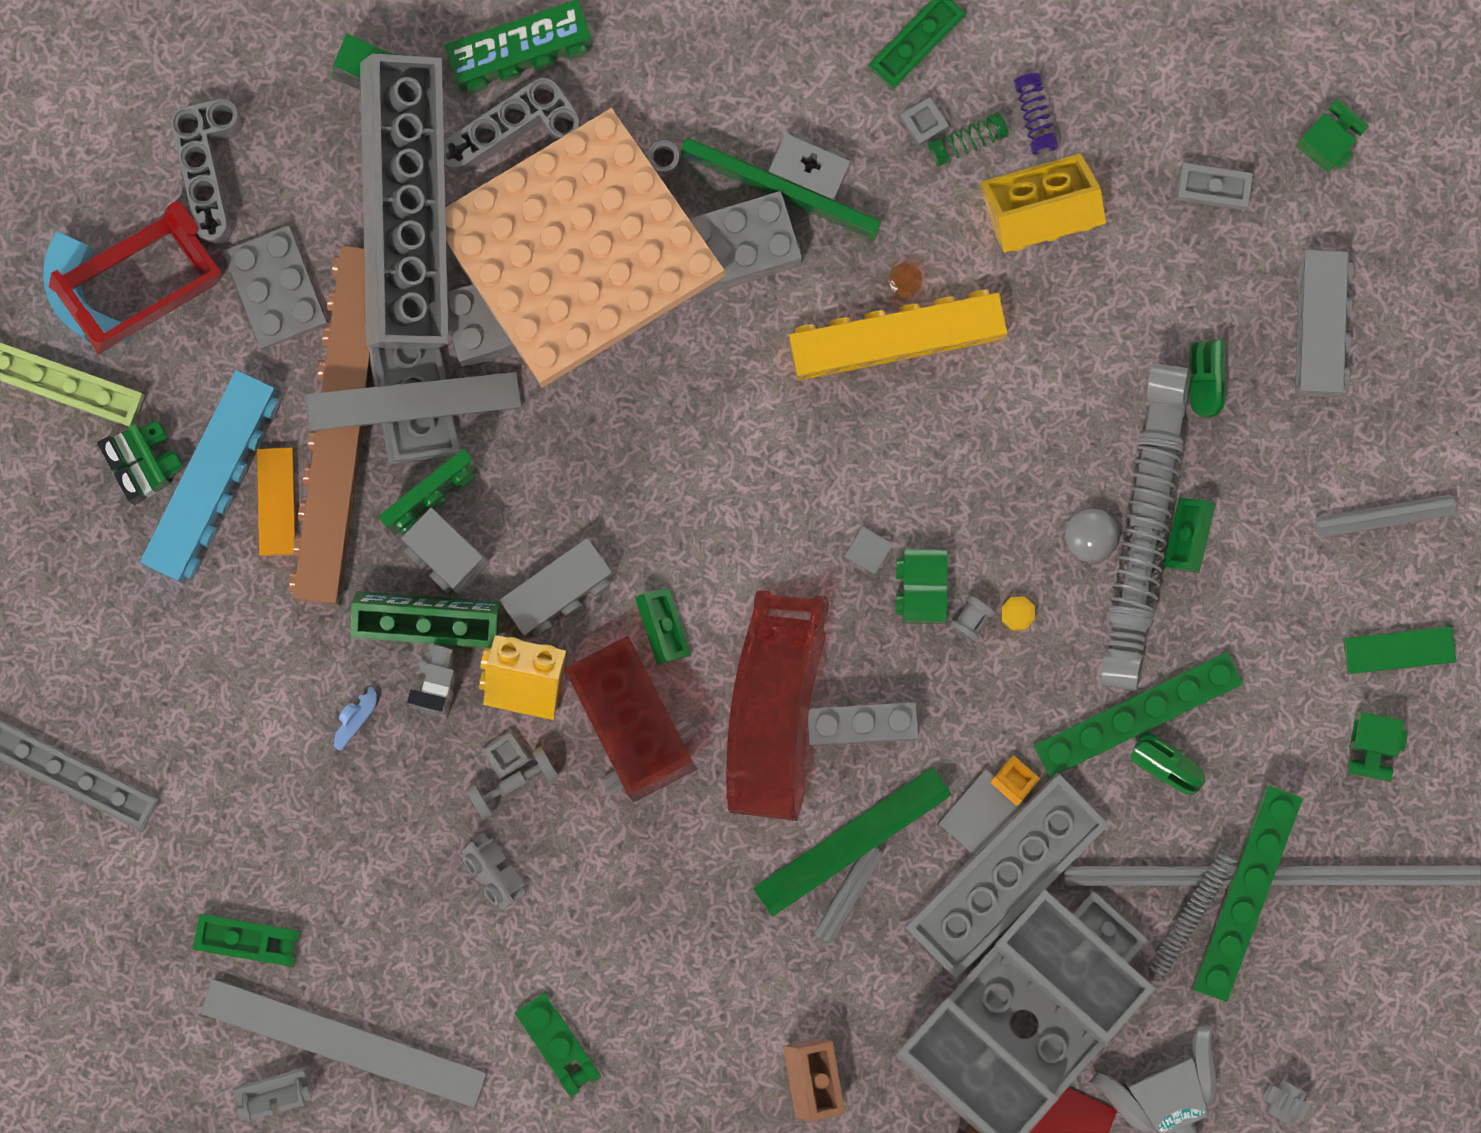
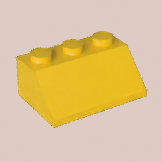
M1081 153L980 181L994 232L1004 253L1022 250L1026 246L1044 241H1054L1061 236L1079 231H1089L1096 226L1106 224L1101 188Z

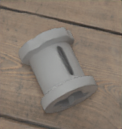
M969 595L966 599L968 604L956 621L953 620L950 626L969 640L976 642L978 632L987 619L994 617L996 612L980 600Z

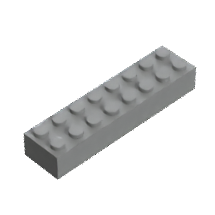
M372 53L360 62L366 348L437 349L448 344L442 58Z

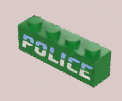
M573 0L447 43L444 47L460 92L467 90L469 94L485 90L488 87L487 83L500 78L502 82L513 81L522 75L521 71L532 67L536 71L550 68L555 64V59L567 56L568 59L582 57L588 53L587 48L593 47V43L579 1Z
M357 591L351 606L350 638L491 648L495 635H498L500 602Z

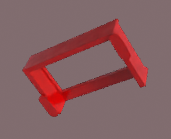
M174 201L166 207L163 218L64 275H61L58 269L52 272L48 287L58 295L99 355L217 285L221 271L196 238L198 226L181 202ZM170 234L200 277L104 333L73 292V289Z

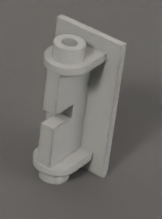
M484 834L476 841L471 842L462 851L465 856L463 858L465 867L472 875L479 876L485 885L484 893L493 905H499L502 911L511 903L527 894L523 889L525 884L511 865L501 872L496 867L505 861L506 857L493 838L488 839L486 834Z
M303 1068L232 1088L239 1104L237 1106L240 1121L247 1119L248 1122L273 1114L272 1105L277 1104L280 1112L299 1106H306V1102L312 1100L311 1093H313Z

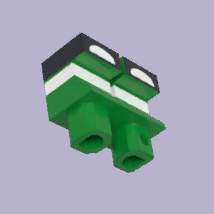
M159 421L142 427L135 423L128 430L114 437L108 436L97 442L110 469L115 472L113 474L125 497L133 505L170 485L169 479L185 468L175 450L157 458L153 447L169 439Z

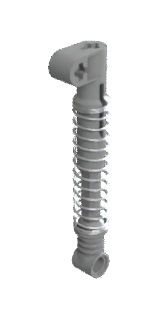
M1153 363L1151 366L1147 389V399L1149 402L1146 430L1140 434V439L1138 440L1137 449L1141 450L1142 453L1141 459L1135 460V463L1140 464L1139 471L1132 474L1133 477L1137 478L1136 487L1130 488L1131 491H1134L1133 501H1128V504L1132 505L1131 514L1125 515L1126 518L1130 519L1129 528L1123 529L1124 532L1133 533L1131 543H1120L1123 546H1129L1130 552L1129 557L1118 556L1119 559L1128 560L1127 569L1115 570L1117 573L1126 574L1124 584H1113L1115 587L1123 588L1122 598L1111 597L1112 600L1120 601L1121 603L1117 606H1111L1109 608L1110 611H1108V619L1112 623L1111 628L1115 629V631L1110 632L1109 637L1114 639L1108 641V646L1112 647V649L1106 650L1103 660L1101 685L1138 690L1143 663V655L1138 653L1144 651V646L1140 645V643H1145L1146 639L1142 634H1146L1147 629L1153 625V617L1156 613L1146 603L1155 602L1158 599L1155 594L1148 590L1160 586L1157 580L1151 578V575L1162 573V569L1153 564V562L1162 561L1165 558L1161 552L1155 549L1167 545V542L1159 537L1158 534H1165L1170 530L1165 525L1166 520L1172 517L1168 511V506L1174 504L1170 493L1177 489L1172 484V480L1179 476L1178 472L1174 469L1176 465L1182 462L1177 454L1182 453L1184 448V442L1180 434L1191 378L1189 368ZM1157 540H1159V541H1161V542L1164 543V544L1156 545ZM1157 554V555H1159V556H1161V557H1160V558H1154V555ZM1152 567L1159 571L1152 572ZM1150 581L1153 582V583H1155V584H1157V585L1149 586ZM1147 595L1153 597L1154 599H1147Z

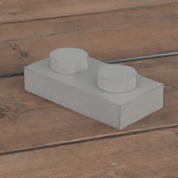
M1183 162L1180 169L1176 200L1246 211L1249 206L1253 173Z

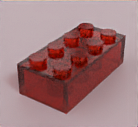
M629 635L564 668L627 795L633 803L698 770Z

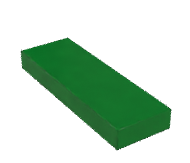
M931 0L869 63L868 67L894 90L966 17V13L952 0Z
M1452 627L1343 639L1348 675L1457 662Z

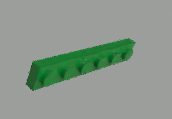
M1226 652L1058 733L1033 747L1048 777L1051 778L1056 773H1061L1241 686L1243 683Z
M1266 785L1191 987L1194 991L1228 1002L1302 804L1303 798L1301 796Z

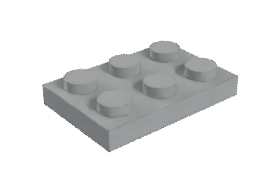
M290 226L283 227L223 251L261 350L328 325Z

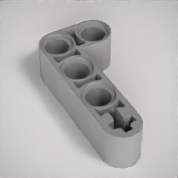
M539 78L444 141V167L449 173L454 175L467 173L540 123H542L551 138L557 141L580 127L579 117L553 80ZM543 91H548L554 95V98L548 104H539L535 101L537 95ZM512 111H521L525 114L524 119L518 124H511L506 121L508 114ZM561 120H569L574 124L573 128L567 133L558 132L555 126ZM484 130H490L495 133L494 139L487 144L477 141L478 135ZM468 139L471 140L476 150L475 153H472L471 148L468 147L466 142ZM456 150L459 154H462L463 159L457 162L456 159L451 157L450 153Z
M217 99L181 108L173 115L171 120L192 218L198 226L197 234L206 244L213 247L225 244L230 239L232 231L212 142L235 136L243 125L238 109L231 101L226 99ZM222 113H233V118L229 124L217 125V119ZM191 120L198 121V127L193 133H182L186 122ZM195 155H206L205 163L197 168L190 166V161ZM206 187L214 189V194L210 200H198V194L202 189ZM206 213H212V217L219 225L216 227V233L213 235L208 231L211 228V223Z

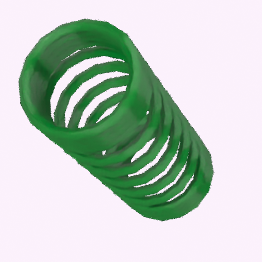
M999 112L987 115L986 124L979 119L977 127L970 123L968 131L963 127L960 128L959 134L952 131L951 139L943 135L942 142L938 138L928 142L929 151L932 153L933 150L937 158L935 164L940 167L951 162L945 149V138L951 144L956 157L960 158L953 144V133L961 142L965 154L968 155V150L962 140V130L965 131L974 150L977 151L976 144L971 137V126L979 135L983 147H986V143L980 133V122L986 128L992 143L995 140L988 128L989 124L991 126L992 123L994 124L998 136L996 135L997 140L1000 141L1008 137L1009 131L1002 115Z

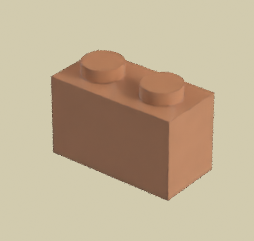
M815 1038L784 1045L783 1049L795 1118L812 1122L845 1114L833 1041Z

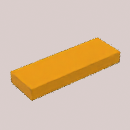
M257 449L259 555H294L293 549L296 537L294 449Z

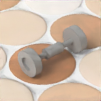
M542 746L532 751L538 762L536 766L524 773L518 771L498 783V788L484 796L476 784L466 789L469 798L483 820L493 815L487 804L488 801L502 793L507 795L527 783L526 779L541 770L549 782L559 777Z

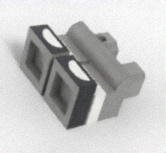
M431 644L427 662L418 661L419 669L425 675L422 691L410 689L407 704L413 710L448 718L459 677L453 670L457 655L453 653L452 649Z

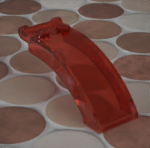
M757 590L755 594L754 610L738 664L730 709L726 759L727 805L730 813L798 821L806 792L804 786V755L808 714L815 677L826 640V633L823 627L829 609L827 596L815 595L813 599L771 595V592L766 590ZM770 609L808 612L811 613L810 620L768 616Z

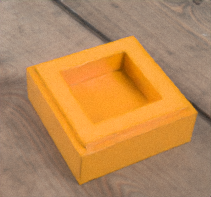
M1013 755L990 783L1013 804L1018 806L1040 778Z

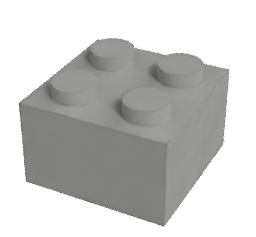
M432 508L401 538L407 545L403 552L421 569L428 565L433 570L429 576L447 594L454 590L460 595L489 565L485 558Z

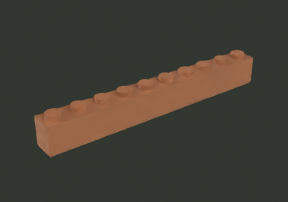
M341 246L340 256H334L332 265V276L337 277L335 290L329 291L327 310L332 312L330 325H325L322 343L323 346H327L326 360H320L318 367V381H322L321 393L369 388L372 373L364 329L366 324L364 248ZM364 426L311 431L309 433L308 450L313 451L311 465L305 466L303 485L308 486L306 500H301L299 505L298 520L303 521L302 534L295 537L293 549L294 556L298 557L297 571L292 570L289 577V592H293V598L297 601L340 606Z

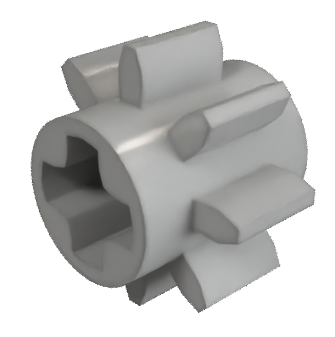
M1284 1080L1281 1081L1278 1088L1269 1085L1262 1098L1263 1101L1269 1103L1266 1113L1287 1125H1291L1294 1117L1303 1121L1310 1108V1105L1303 1102L1307 1093Z

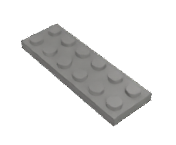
M1056 773L904 927L957 979L1109 824L1059 773Z

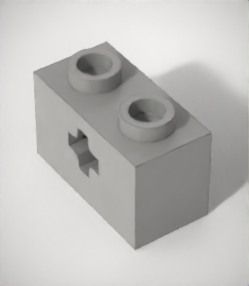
M785 133L768 172L835 201L850 169L851 161L845 159L846 155L837 149L828 147L824 150L814 146V141L802 134L795 133L793 137ZM815 161L817 163L816 169H813L811 173L805 172V165Z

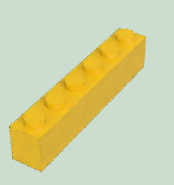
M987 289L969 293L968 299L955 301L953 296L943 297L934 300L933 306L920 308L919 303L908 304L899 307L898 313L885 315L884 310L873 311L865 314L863 320L853 322L850 321L849 317L838 318L830 321V326L816 329L815 324L799 326L794 329L795 333L789 334L788 339L796 379L800 381L1005 340L1008 333L999 292L990 294Z

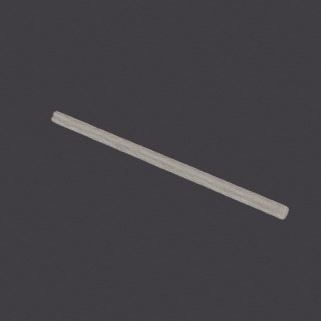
M1481 865L1278 866L1271 885H1481ZM1068 866L1063 871V881L1066 886H1200L1199 883L1201 882L1210 886L1202 878L1214 881L1208 878L1205 873H1209L1214 877L1217 876L1211 873L1208 868H1212L1219 873L1221 872L1213 866ZM1236 866L1230 868L1231 873H1227L1228 878H1224L1225 883H1221L1222 886H1229Z

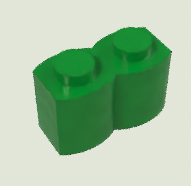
M904 549L903 558H896V579H903L902 593H896L895 615H902V623L945 624L947 622V550Z

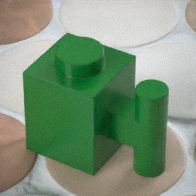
M1336 99L1328 108L1338 118L1335 122L1324 112L1296 145L1297 148L1327 173L1334 166L1341 170L1355 154L1350 148L1357 139L1349 134L1347 130L1350 128L1361 136L1369 127L1365 121L1339 99Z
M1364 712L1355 714L1349 749L1364 752L1363 762L1349 759L1347 773L1390 782L1393 776V768L1380 765L1381 756L1397 757L1399 751H1404L1408 737L1407 730L1403 729L1404 720Z

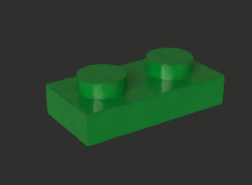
M1178 499L1163 567L1177 571L1200 573L1216 504L1208 500Z
M660 589L636 596L635 600L656 664L661 665L691 656L670 589Z

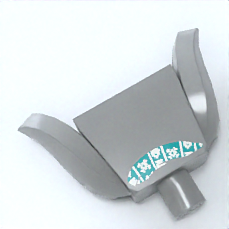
M1212 1026L1197 1027L1191 1042L1190 1056L1185 1054L1123 1082L1125 1087L1113 1077L1099 1072L1089 1083L1099 1089L1123 1119L1139 1131L1144 1133H1197L1193 1123L1207 1116L1206 1108L1213 1102L1216 1093V1073L1211 1046Z

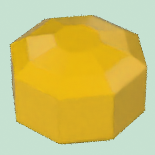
M1025 596L1010 597L1001 607V622L1011 631L1026 630L1035 620V605Z

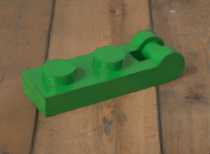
M199 914L192 950L294 967L296 956H293L295 942H299L301 931ZM271 938L281 939L278 953L268 951Z
M545 992L514 1013L571 1098L580 1092L579 1088L589 1081L594 1083L601 1078L600 1073ZM574 1060H577L582 1069L570 1076L565 1067Z

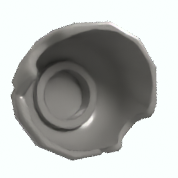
M1085 508L1077 512L1067 523L1064 539L1069 551L1078 559L1086 562H1098L1116 550L1121 530L1116 518L1105 509Z

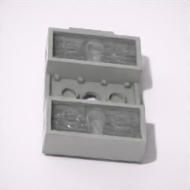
M1044 889L975 969L901 1048L896 1057L979 1133H1029L1068 1086L1156 989L1128 964L1148 939L1094 891L1072 914ZM1027 1010L1035 1015L1038 1021V1029L1034 1036L1022 1039L1012 1033L1010 1018L1017 1011Z

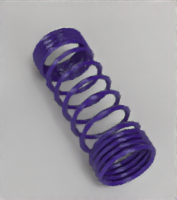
M1039 73L1025 74L1014 80L1016 91L1021 93L1018 100L1024 103L1020 108L1026 112L1023 115V119L1029 121L1025 125L1026 129L1031 130L1027 137L1034 139L1030 143V148L1034 155H1038L1037 151L1049 147V151H1054L1059 147L1056 140L1057 137H1055L1056 133L1054 132L1038 138L1030 136L1039 129H1047L1053 126L1052 123L1035 129L1028 127L1029 124L1036 120L1050 118V114H1045L1032 120L1025 118L1033 111L1048 108V105H1042L1031 110L1023 109L1025 105L1033 101H1042L1046 98V96H1039L1027 102L1021 100V97L1030 92H1039L1044 89V87H1040L1043 82H1041V74ZM1033 84L1032 86H1035L1033 87V89H1030L1026 92H1023V90H1021L1024 86Z

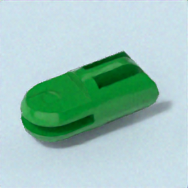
M1221 339L1214 340L1213 342L1189 343L1191 408L1199 416L1212 418L1220 414L1224 409L1226 401L1225 341Z
M1144 732L1139 736L1130 756L1134 764L1162 783L1166 782L1183 794L1194 795L1200 791V787L1205 784V774L1198 765L1184 757L1182 752L1150 732Z

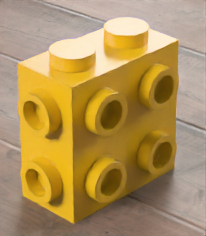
M495 635L491 649H484L480 669H483L479 682V689L484 690L483 705L554 720L562 690L566 650L557 649L551 645H538L521 641L515 637Z

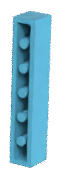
M235 370L140 560L141 564L183 584L187 578L193 579L201 563V560L197 559L202 547H208L215 537L217 528L213 525L219 513L224 515L231 505L233 496L229 493L234 482L240 483L246 475L249 464L245 460L250 450L256 451L264 438L265 432L261 431V428L266 418L272 419L279 408L280 400L277 399L279 392L274 387Z

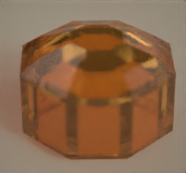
M902 262L891 269L887 284L894 296L908 299L919 292L923 276L916 265Z

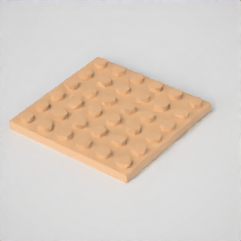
M612 108L445 207L446 245L541 388L726 276L725 270Z

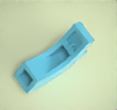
M56 231L44 261L43 281L45 292L52 309L59 319L74 333L89 341L58 295L48 286L52 272L58 269L61 275H64L93 258L95 251L89 245ZM83 284L73 289V292L104 333L121 323L89 307L84 298ZM133 334L122 341L129 344Z

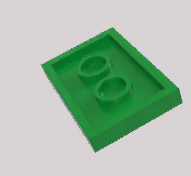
M463 448L378 516L379 519L394 536L398 532L405 535L418 521L417 517L427 509L432 508L436 511L448 501L445 495L457 487L460 491L471 484L476 478L473 473L478 470L477 466Z

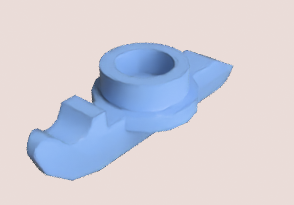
M368 687L367 694L358 697L361 702L357 706L354 703H350L340 713L339 720L343 723L335 733L334 747L337 750H343L373 712L377 703V693L373 687Z

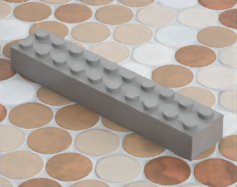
M781 191L689 219L725 270L726 276L687 300L801 266L802 257ZM473 284L447 292L448 327L462 368L517 352Z

